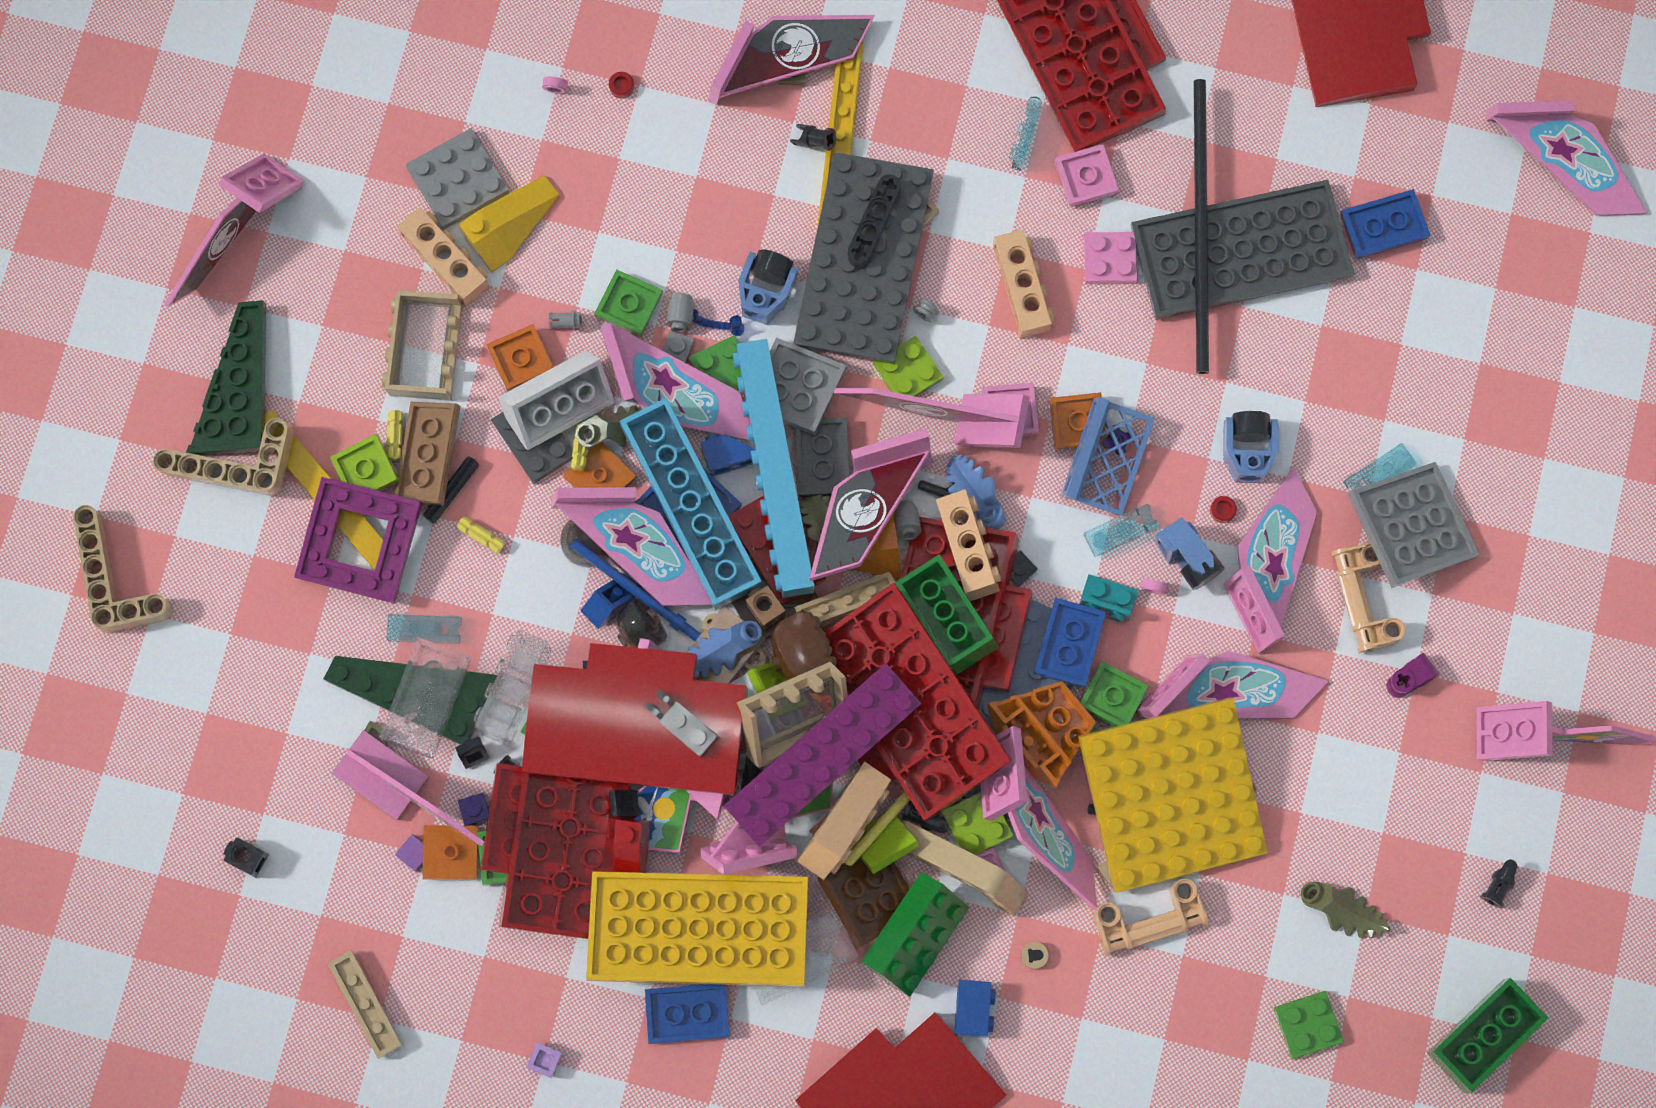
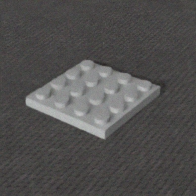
M1436 462L1354 489L1348 493L1391 588L1472 560L1480 555Z

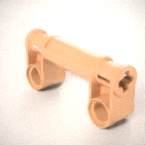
M1371 543L1345 547L1331 552L1332 557L1335 558L1339 571L1337 577L1352 632L1356 633L1358 640V653H1367L1379 648L1395 645L1401 640L1406 631L1404 623L1398 618L1373 621L1360 574L1375 570L1380 565L1378 558L1376 562H1370L1365 557V552H1374ZM1387 626L1395 627L1398 631V636L1390 637L1387 635L1385 628Z
M1181 879L1171 885L1170 896L1175 910L1128 925H1124L1121 912L1115 904L1103 903L1097 906V909L1094 911V920L1105 956H1110L1111 952L1123 948L1129 950L1140 945L1187 932V928L1200 924L1208 925V917L1195 883L1189 879ZM1180 884H1185L1189 888L1190 893L1186 899L1179 897L1177 894V888ZM1105 907L1110 908L1114 914L1113 920L1109 923L1104 922L1100 915ZM1197 915V917L1187 920V917ZM1119 938H1120V941L1114 942V943H1110V941H1113V940H1116V939H1119Z

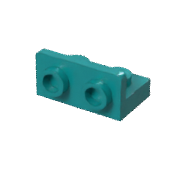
M1088 574L1079 604L1105 611L1109 615L1108 618L1113 621H1129L1139 590Z

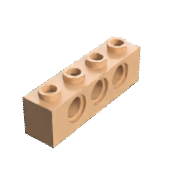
M419 207L397 225L398 231L454 294L459 295L462 303L467 307L489 288L487 282L488 275L481 266L475 267L470 262L472 258L463 247L460 249L456 247L453 243L455 241L454 237L447 229L442 231L437 226L439 221L430 211L425 213ZM427 233L435 235L430 241L422 240L423 236ZM444 251H449V252H451V255H450L449 258H447V259H440V258H439V255H440L442 252H444ZM461 269L468 271L464 277L459 278L455 276L457 271Z
M1024 229L994 236L992 245L1020 339L1049 332L1052 322H1054V315L1051 307L1047 308L1044 300L1047 298V292L1044 283H1039L1037 275H1040V268L1037 260H1033L1031 256L1033 245L1030 236H1025ZM1013 256H1020L1024 262L1016 264L1012 262L1011 258ZM1026 279L1031 285L1024 288L1018 284V281ZM1027 303H1034L1038 309L1036 311H1029L1025 308V305Z
M966 489L936 499L968 599L973 601L999 592L1000 589L997 582L1002 581L997 566L992 567L990 561L991 558H994L990 544H985L982 536L987 533L982 519L977 520L975 512L979 511V507L975 497H970ZM962 517L969 518L965 524H957ZM968 541H976L972 548H965V544ZM976 564H984L980 571H972Z

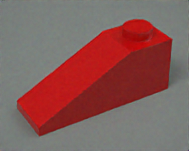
M627 818L616 820L613 844L615 872L646 873L650 820Z

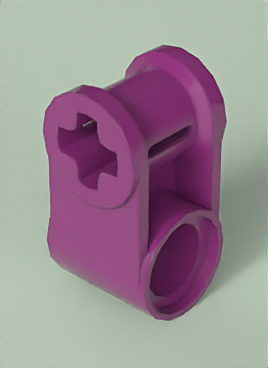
M1422 653L1397 670L1388 679L1386 689L1391 696L1402 698L1418 687L1429 683L1439 673L1426 654ZM1403 681L1405 685L1398 686L1397 682Z

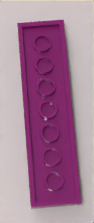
M885 663L723 805L724 808L760 847L921 705V702Z

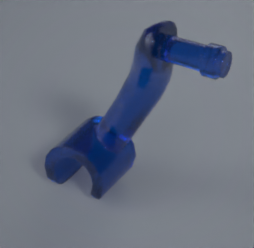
M694 309L693 322L699 326L730 330L731 334L735 336H741L744 333V324H742L741 317L738 315L731 317L730 323L699 316L698 310Z

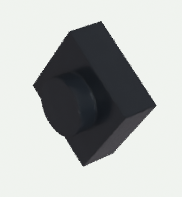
M1021 550L1016 553L1010 580L1017 587H1020L1038 570Z
M479 736L455 747L465 769L490 758Z
M614 789L609 792L611 818L634 819L640 816L637 790Z

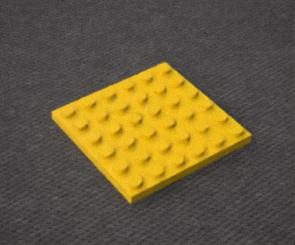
M1230 697L1078 736L1113 892H1123L1268 853L1234 698Z

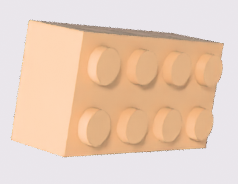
M864 762L847 783L797 862L823 880L830 872L835 874L852 852L851 849L863 835L864 828L875 816L878 806L882 804L890 791L886 787L891 779Z

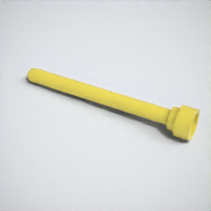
M905 791L852 849V852L845 861L846 865L852 866L910 801Z

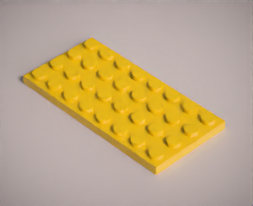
M592 872L586 980L805 987L808 877Z

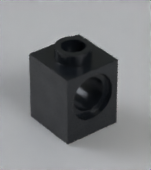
M236 837L234 842L230 841L223 853L225 855L223 861L257 878L269 854ZM243 850H249L250 857L248 861L239 863V853Z

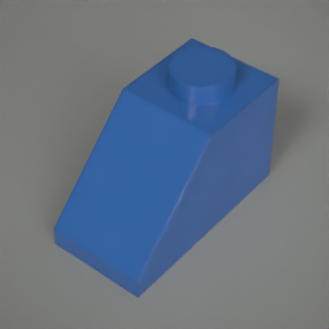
M713 434L707 436L705 441L701 442V449L708 471L713 477L753 465L751 451L755 449L726 434L722 436Z
M612 580L595 590L580 611L599 629L615 619L636 597Z

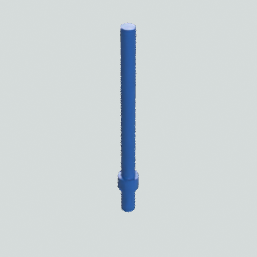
M575 539L570 548L670 623L669 626L677 632L680 630L693 641H696L701 635L699 631L686 622L687 619L679 613L676 615L666 606H662L649 593L579 540Z

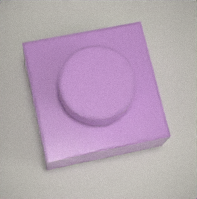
M537 1042L526 1068L552 1078L563 1053Z

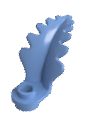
M962 454L952 456L947 464L949 468L945 470L946 474H951L945 480L955 483L948 489L949 493L953 494L966 489L969 496H974L977 501L979 511L975 512L978 519H982L986 528L999 530L1005 524L1006 517L1000 502L995 498L994 479L992 477L983 479L984 469L982 466L973 470L975 464L973 459L968 462V457H963Z
M743 621L729 627L727 630L710 628L708 631L709 640L699 637L697 639L699 649L694 646L688 648L690 653L697 654L695 678L699 676V672H701L703 678H706L709 668L717 676L721 672L722 665L727 670H732L735 667L738 654L759 643L762 635L761 627L754 621Z

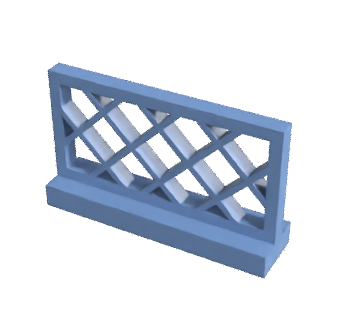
M1100 397L1094 398L1061 496L1122 516L1155 418L1111 403L1109 400ZM1109 410L1119 411L1123 422L1111 427L1107 420ZM1125 414L1130 415V416H1133V417L1127 419V417H1126ZM1137 418L1147 421L1144 432L1135 436L1129 422ZM1104 425H1105L1106 428H1107V430H1105V431L1102 432V430H1103V428H1104ZM1125 425L1131 438L1119 444L1113 430ZM1109 433L1115 446L1103 452L1098 442L1100 436ZM1140 437H1142V438H1141V441H1140V444H1139L1138 441H1137V439L1140 438ZM1133 441L1137 453L1135 457L1127 460L1121 447ZM1097 449L1099 454L1094 456L1095 451ZM1117 449L1123 463L1110 468L1105 454ZM1101 457L1107 471L1094 476L1090 468L1093 460ZM1125 466L1129 474L1126 482L1118 485L1112 471ZM1089 474L1091 479L1086 481L1087 475ZM1109 474L1115 487L1102 493L1096 479ZM1093 482L1098 496L1092 499L1081 497L1084 485ZM1125 486L1124 491L1122 493L1120 488ZM1117 490L1121 499L1118 509L1108 506L1104 497ZM1100 498L1103 504L1098 503L1095 500Z

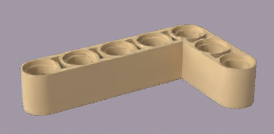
M270 419L264 428L256 466L169 449L157 451L153 457V465L158 471L170 477L273 496L281 490L294 431L283 419ZM280 426H284L283 434L280 437H275V430ZM274 451H278L277 460L269 462V455ZM172 457L171 466L164 468V461ZM197 462V469L193 473H189V465ZM217 467H222V474L214 478V470ZM246 471L247 479L239 483V474ZM272 476L271 485L263 488L264 479Z
M79 506L73 514L92 623L102 632L112 633L167 620L171 616L172 606L160 594H149L117 601L102 516L92 506ZM88 514H93V520L88 524H83L84 517ZM98 539L95 548L87 549L90 540ZM102 564L101 571L97 574H92L93 566ZM106 588L105 597L96 599L97 592L100 589ZM158 602H162V610L158 613H153V606ZM131 608H137L136 616L127 619V611ZM110 613V621L105 625H101V617Z
M903 820L902 823L914 836L919 845L918 848L907 855L980 891L996 907L1012 916L1016 915L1028 892L1009 873Z

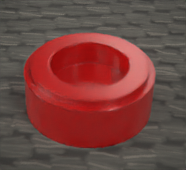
M626 72L614 73L609 79L611 94L617 98L629 97L634 91V81L631 75Z
M1228 496L1217 497L1210 506L1211 517L1219 523L1231 521L1237 512L1235 501Z

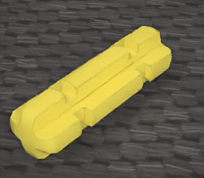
M391 410L388 412L387 420L390 425H387L386 445L389 446V449H386L390 460L398 461L401 459L402 449L399 446H402L403 425L400 422H403V412Z
M578 424L574 434L571 468L583 471L586 466L588 447L581 445L577 440L576 430L580 425Z
M462 517L457 525L460 531L465 534L469 533L468 535L485 547L489 546L490 550L496 554H499L505 546L504 540L497 536L494 537L491 532L477 523L473 524V521L467 517Z

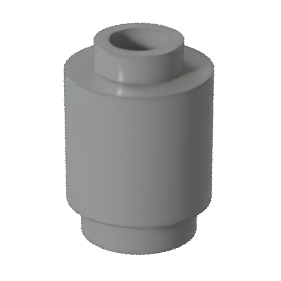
M675 293L672 295V299L669 300L666 325L673 332L684 333L692 328L694 302L692 301L693 297L689 294Z
M902 500L893 513L896 535L904 540H913L921 533L918 509L912 501Z

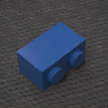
M958 980L954 1028L956 1036L987 1038L988 1032H993L994 1016H989L990 1005H995L996 989H991L992 982Z

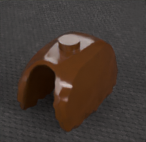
M801 610L781 620L772 631L771 642L775 656L771 657V661L775 671H781L786 680L828 662H831L836 667L837 660L836 657L831 656L832 647L829 646L830 640L825 636L826 633L819 628L821 624L819 617L814 616L812 612ZM828 680L823 682L824 689L828 686ZM811 688L801 691L804 693H814V691Z

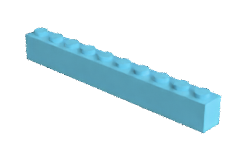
M761 339L736 344L737 353H732L735 369L740 368L741 377H737L739 393L744 392L746 400L741 402L744 417L749 416L750 426H746L748 441L754 442L755 450L751 451L753 466H758L760 474L755 475L757 490H763L764 500H760L762 516L767 515L769 522L768 525H765L767 541L772 540L773 550H769L772 566L777 565L778 575H774L776 591L781 590L783 598L814 593V581L809 579L811 565L768 340Z

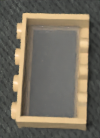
M397 290L396 298H393L391 303V312L394 314L393 323H390L388 327V337L391 338L390 348L387 347L385 351V362L388 363L387 372H384L382 376V387L385 388L389 396L437 398L451 401L463 306L458 294Z
M828 662L736 702L742 716L747 750L745 754L758 768L774 762L848 696L845 676L831 662Z

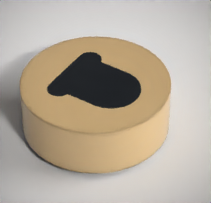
M1030 942L1023 948L1021 960L1029 969H1040L1048 960V950L1039 942Z

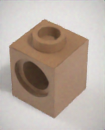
M768 585L764 588L759 586L748 593L747 596L749 598L746 599V606L763 630H766L786 616L785 609ZM762 600H767L772 606L768 611H760L757 608V604Z

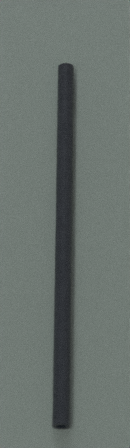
M1196 79L1193 81L1196 373L1208 374L1206 80Z

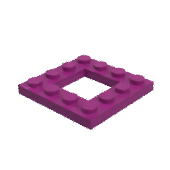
M321 477L294 578L395 604L423 503ZM342 509L388 521L375 571L329 560Z

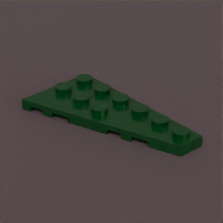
M263 300L238 302L228 330L230 334L227 343L221 350L219 366L214 370L202 405L203 411L199 423L196 422L193 430L195 434L191 445H188L186 453L211 455L259 451L265 428L266 303Z
M335 656L323 680L461 745L465 741L470 740L501 676Z

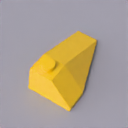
M545 175L465 219L459 224L461 233L492 273L515 256L517 249L525 239L527 240L539 220L543 219L558 199L559 194Z

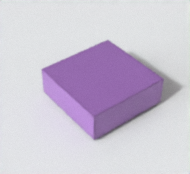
M411 834L394 855L413 871L417 872L423 865V843Z

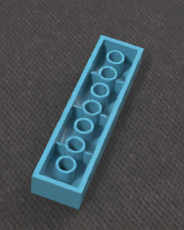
M667 398L620 420L621 429L714 610L747 595L759 586L762 587V581Z

